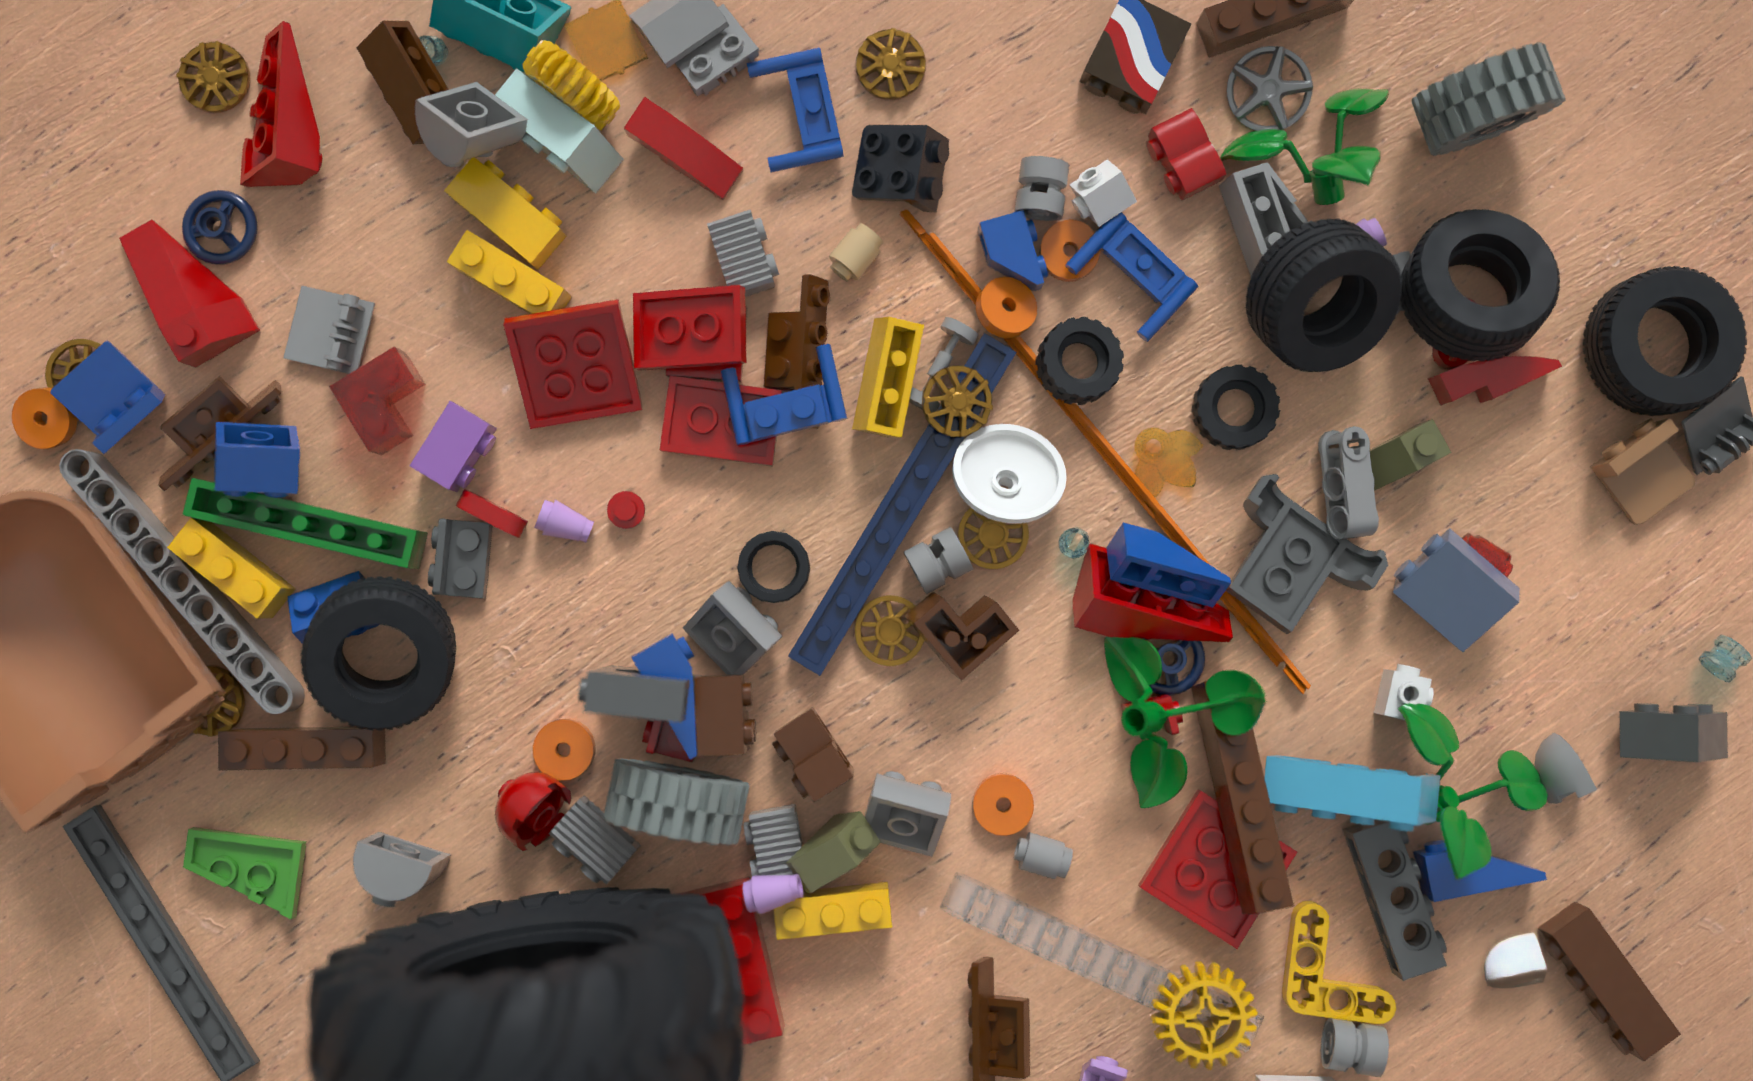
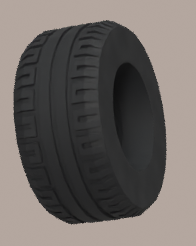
M1487 209L1455 212L1435 222L1423 234L1411 253L1401 274V306L1405 311V317L1414 331L1434 349L1462 360L1491 361L1500 359L1522 348L1550 316L1557 303L1558 292L1560 291L1558 264L1554 259L1553 252L1544 239L1525 222L1509 214ZM1456 265H1472L1491 273L1503 286L1508 305L1489 307L1467 299L1454 286L1448 268Z
M1321 219L1303 224L1287 232L1274 242L1256 265L1246 294L1248 322L1258 338L1283 363L1293 369L1303 372H1324L1344 367L1360 359L1373 349L1385 336L1395 320L1400 306L1402 291L1400 268L1394 256L1355 223L1343 219ZM1343 276L1341 284L1331 300L1319 310L1304 316L1306 307L1315 293L1328 282Z
M1667 266L1655 268L1615 285L1598 300V304L1593 307V312L1589 314V321L1585 325L1583 354H1586L1584 360L1588 365V372H1591V379L1595 381L1594 384L1601 388L1600 391L1603 395H1607L1606 398L1610 401L1614 400L1617 406L1640 415L1661 416L1698 408L1711 402V400H1715L1719 397V394L1724 393L1726 388L1730 387L1732 380L1736 379L1738 376L1737 372H1740L1741 364L1745 359L1744 354H1746L1747 331L1744 327L1746 325L1743 320V314L1739 311L1740 307L1735 302V298L1732 295L1730 296L1729 291L1723 288L1721 283L1716 282L1713 277H1708L1706 273H1699L1695 269L1690 270L1688 267ZM1651 308L1661 309L1670 313L1682 324L1686 331L1689 353L1684 367L1676 376L1670 377L1656 371L1647 363L1640 351L1638 343L1639 325L1645 313Z
M377 576V578L367 577V579H358L357 582H349L347 586L343 585L339 590L332 592L331 596H328L322 602L310 622L301 651L303 679L307 684L308 691L312 693L311 696L314 700H317L318 705L323 707L325 712L331 713L333 718L340 719L342 723L347 722L352 727L358 726L359 729H364L365 727L372 731L373 729L381 731L384 728L392 730L394 727L400 728L404 724H412V721H418L421 716L424 717L428 714V711H432L435 708V705L441 701L450 685L456 657V636L451 619L447 616V611L441 607V603L436 601L432 594L429 595L428 591L421 589L416 584L412 585L407 580L405 582L400 578L392 579L393 577L387 576V578H383V576ZM367 625L390 626L404 633L413 642L417 649V662L415 667L402 677L382 681L370 679L359 674L349 665L343 654V643L348 634L358 628Z

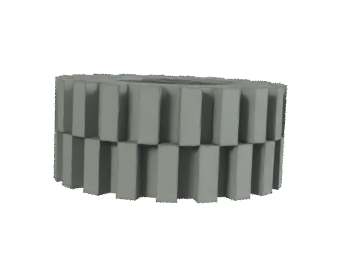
M1536 43L1534 45H1525L1518 50L1516 48L1508 50L1499 56H1491L1476 65H1469L1463 68L1464 70L1452 73L1444 77V80L1431 84L1427 87L1428 89L1416 94V97H1413L1411 101L1431 155L1436 156L1461 150L1466 146L1478 144L1483 140L1497 137L1503 132L1520 127L1519 125L1531 122L1540 115L1547 114L1553 108L1560 106L1566 99L1546 45Z
M615 759L603 819L620 827H629L628 829L644 831L648 832L647 834L656 836H667L671 839H685L690 842H706L717 845L719 843L724 845L738 844L750 784L739 779L730 778L729 776L672 764H661L637 759Z

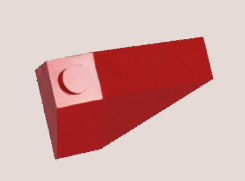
M282 21L265 36L257 75V82L263 85V88L256 99V103L251 105L249 117L256 119L252 139L245 138L242 149L240 185L245 187L301 185L317 174L322 166L323 157L319 153L320 135L291 25Z
M151 219L119 238L157 325L178 362L196 368L260 331L244 300L154 220Z
M1091 543L1086 548L1072 599L1074 627L1107 637H1139L1142 639L1230 642L1233 635L1228 609L1217 603L1214 607L1112 581L1110 580L1107 548Z

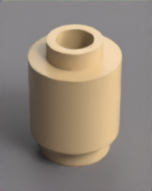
M860 223L856 229L851 228L829 255V259L833 262L830 266L831 270L845 281H848L850 277L854 280H859L880 254L879 248L883 244L882 239L864 224Z

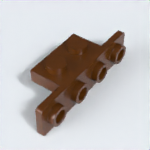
M804 274L801 285L800 311L768 313L764 388L798 390L818 384L822 385L823 378L816 347L824 345L828 336L826 327L827 305L830 301L828 280L811 274ZM819 426L812 427L809 429H818Z
M219 376L161 424L160 429L186 455L160 476L158 486L163 491L167 490L171 485L178 488L193 475L194 472L191 469L201 460L208 463L215 458L216 422L252 424L249 420L260 411L263 414L270 412L281 401L278 397L281 394L279 382L277 380L273 381L251 401L246 403Z
M983 957L972 962L968 973V986L972 990V1006L968 1013V1023L970 1028H972L969 1064L973 1067V1081H995V1076L1026 1079L1030 1076L1029 998L994 995L993 957Z

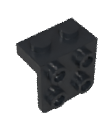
M867 125L862 132L852 195L859 200L905 201L923 212H937L938 202L943 193L942 179L945 163L949 158V139L928 125Z

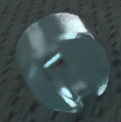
M430 35L419 37L428 55L434 54L431 60L435 66H439L446 61L448 47L441 38Z
M1069 528L1061 534L1059 548L1065 556L1079 558L1089 550L1090 537L1081 528ZM1077 533H1079L1083 538L1078 543L1075 551L1069 549V546Z

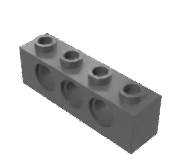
M1375 819L1374 825L1356 824L1342 830L1391 971L1394 975L1405 981L1447 966L1443 953L1447 952V947L1441 933L1438 930H1434L1430 918L1434 916L1433 906L1428 896L1421 893L1418 881L1422 879L1420 869L1414 858H1409L1405 844L1409 843L1407 832L1389 828L1390 821ZM1385 850H1390L1392 854L1391 863L1385 868H1380L1378 865L1379 855ZM1402 886L1404 888L1403 900L1398 904H1392L1391 893L1395 888ZM1416 923V935L1410 940H1404V929L1409 924Z

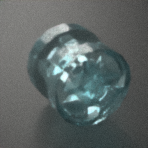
M1721 634L1714 640L1712 650L1704 651L1699 657L1700 663L1710 673L1729 683L1737 676L1736 670L1740 666H1746L1752 660L1751 655L1742 645L1732 638Z

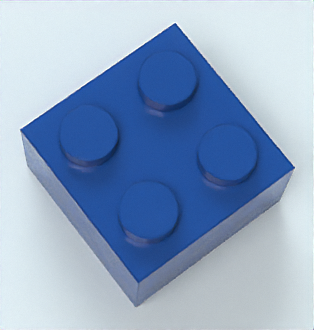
M216 422L215 491H223L224 494L229 496H244L247 492H263L264 495L273 498L286 497L288 493L298 494L300 446L296 426Z

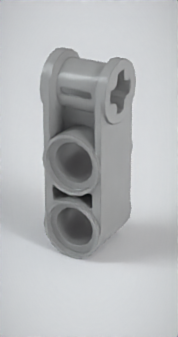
M1356 426L1346 428L1342 433L1335 430L1325 432L1318 442L1323 476L1322 488L1325 494L1327 511L1326 524L1330 535L1335 539L1371 536L1377 531L1379 525L1374 493V476L1369 450L1370 441L1365 430ZM1350 443H1359L1358 446L1349 447ZM1339 444L1338 448L1329 449L1330 445Z

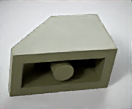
M1433 419L1419 423L1370 449L1374 491L1412 474L1451 453Z
M861 811L837 814L824 824L786 864L794 875L798 874L800 876L805 892L812 893L857 867L881 841Z

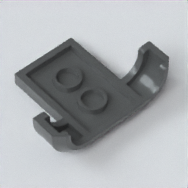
M1273 474L1262 476L1243 503L1247 515L1264 531L1231 579V584L1226 591L1282 632L1289 634L1293 631L1328 576L1350 588L1367 591L1376 586L1388 567L1386 553L1383 550H1365L1347 539H1335L1332 537L1325 523L1280 491L1276 484L1279 476Z

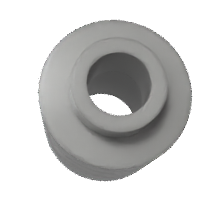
M1029 832L1026 839L1019 838L1014 852V860L1019 861V869L1051 879H1055L1056 876L1065 878L1070 868L1073 849L1065 847L1064 842Z

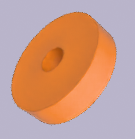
M1069 219L1055 223L1046 231L1040 243L1039 256L1042 255L1044 257L1048 274L1053 278L1065 282L1078 281L1089 275L1099 260L1101 249L1077 275L1072 274L1066 268L1065 264L1072 257L1066 256L1063 252V247L1066 245L1074 246L1077 252L1090 239L1095 231L1089 225L1078 220Z
M998 277L991 280L979 293L976 300V313L980 323L991 334L1001 338H1015L1022 335L1035 321L1037 302L1032 291L1023 282L1011 277ZM1002 304L1008 305L1011 312L1006 311Z
M36 388L24 392L15 401L12 409V423L17 435L22 441L34 448L48 449L61 446L68 442L76 431L77 417L51 394L52 388ZM43 412L46 414L48 419L46 424L42 420Z
M559 719L548 723L538 732L533 743V758L537 767L542 773H546L556 780H571L580 776L590 767L595 757L596 746L592 733L585 725L573 719ZM564 742L570 746V754L568 756H562L558 752L560 743Z
M999 773L987 777L978 785L973 795L972 806L977 821L985 830L995 835L1007 836L1021 831L1029 823L1034 811V800L1030 789L1021 779L1011 774ZM1000 798H1007L1010 801V806L1005 811H1000L996 808V803Z

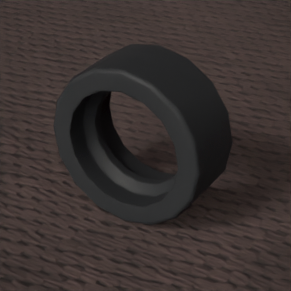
M769 531L756 535L746 543L740 552L737 569L740 582L749 594L760 601L778 603L790 600L802 591L809 578L810 562L808 553L798 540L787 533ZM770 545H779L788 549L794 556L797 566L791 583L784 588L776 590L767 589L758 584L752 572L753 558L759 550Z

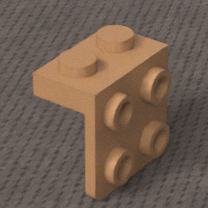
M1652 418L1644 421L1631 431L1634 434L1624 442L1618 441L1606 448L1601 453L1603 458L1590 466L1633 524H1643L1695 485L1694 476L1667 441L1668 438L1679 431L1670 418L1656 422Z

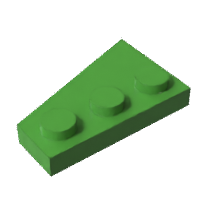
M193 827L188 829L183 868L220 886H228L248 896L247 899L260 905L265 904L279 911L280 915L292 920L297 916L307 841Z

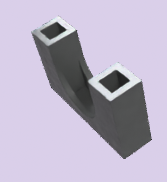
M611 665L588 671L587 678H581L578 700L579 702H584L583 712L681 723L686 720L690 680L641 675L638 668ZM693 674L694 709H695V682H694V678H695V677H698V676H702V675H696V674Z

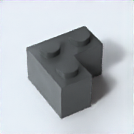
M1634 703V710L1620 711V757L1685 762H1705L1728 758L1727 712H1714L1713 704L1673 705V712L1659 711V704Z

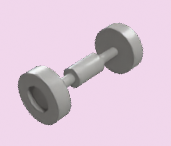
M945 317L940 328L952 337L945 350L939 351L927 373L930 376L929 379L937 371L949 366L953 359L951 353L958 340L965 344L973 345L978 337V333L956 319ZM912 387L909 399L911 404L922 409L923 390L920 391ZM938 401L929 402L930 411H937L940 403Z

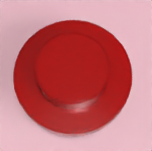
M622 491L616 493L609 500L607 515L615 526L622 529H631L639 525L643 520L645 505L637 494L630 491Z

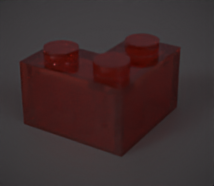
M394 346L335 382L329 388L367 450L383 455L413 436L394 404L426 384L407 353Z

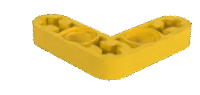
M1302 901L1293 908L1290 920L1282 986L1284 1002L1294 1012L1303 1015L1372 1024H1384L1390 1021L1395 1015L1396 1002L1393 996L1383 988L1374 985L1323 979L1330 924L1329 915L1316 902ZM1312 909L1313 914L1319 917L1318 923L1313 922L1311 924L1310 935L1317 938V942L1306 938L1298 939L1299 934L1307 937L1308 926L1301 921L1302 916H1308ZM1303 947H1311L1315 952V961L1308 967L1298 966L1296 962V954ZM1294 972L1304 976H1313L1312 980L1304 977L1303 986L1310 993L1309 998H1303L1301 1004H1298V1001L1292 997L1293 992L1300 991L1302 981L1299 977L1294 976ZM1336 990H1344L1348 994V1003L1341 1010H1334L1329 1005L1330 995ZM1379 996V999L1385 1003L1384 1008H1378L1376 1014H1374V1011L1368 1006L1358 1005V997L1363 1001L1375 1002L1376 997Z

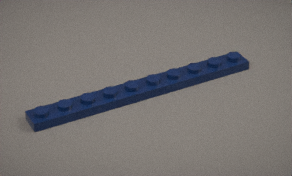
M984 333L964 366L974 369L988 381L992 394L1017 352ZM960 372L957 377L959 383L963 381L967 373ZM973 377L967 389L971 392L979 385V382ZM982 390L975 399L985 402ZM973 404L971 412L979 415L983 408ZM946 414L934 417L942 427L945 425ZM953 417L951 431H959V417ZM969 417L966 420V429L972 427L975 422ZM930 424L927 426L788 657L821 676L965 437L946 436L936 431Z

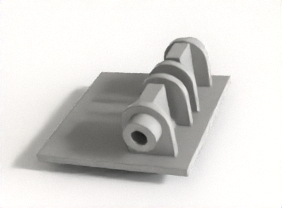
M724 4L718 8L729 26L675 63L689 81V85L697 97L702 93L706 96L709 94L708 92L719 86L718 78L723 83H726L727 79L724 74L728 71L732 77H735L737 74L734 67L740 72L747 67V63L754 62V59L759 56V48Z
M301 285L283 358L357 376L375 303L361 300L359 297L350 294L340 295Z

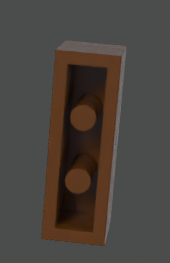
M382 21L356 49L365 62L367 70L372 74L382 91L385 101L390 105L399 120L405 135L413 145L424 144L416 123V99L449 89L410 22Z

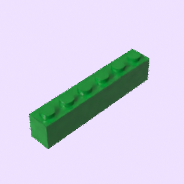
M191 478L182 514L183 516L410 569L420 568L428 532L284 498L268 497L258 492H247L244 496H229L224 494L223 491H215V482Z

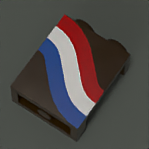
M1119 0L1079 82L1085 84L1086 90L1096 96L1105 97L1107 95L1119 101V106L1128 112L1138 114L1140 111L1147 114L1192 23L1145 0Z

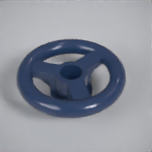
M215 190L200 195L188 206L182 221V234L187 247L197 258L210 264H229L242 258L253 246L257 236V219L252 207L241 196L229 191ZM222 202L219 209L214 207L203 209L211 203ZM235 206L241 211L245 219L246 229L241 242L231 232L232 225L229 221ZM217 221H221V227L214 231V224ZM196 238L220 239L224 241L231 251L225 253L207 251L198 243Z
M1178 640L1175 644L1167 643L1156 648L1161 658L1162 672L1165 674L1166 684L1156 682L1150 685L1153 693L1158 695L1167 694L1169 696L1178 695L1196 684L1205 666V651L1201 641ZM1191 646L1194 654L1193 667L1187 677L1179 682L1177 673L1184 669L1187 662L1185 651ZM1171 651L1175 659L1171 665L1167 666L1163 662V655Z

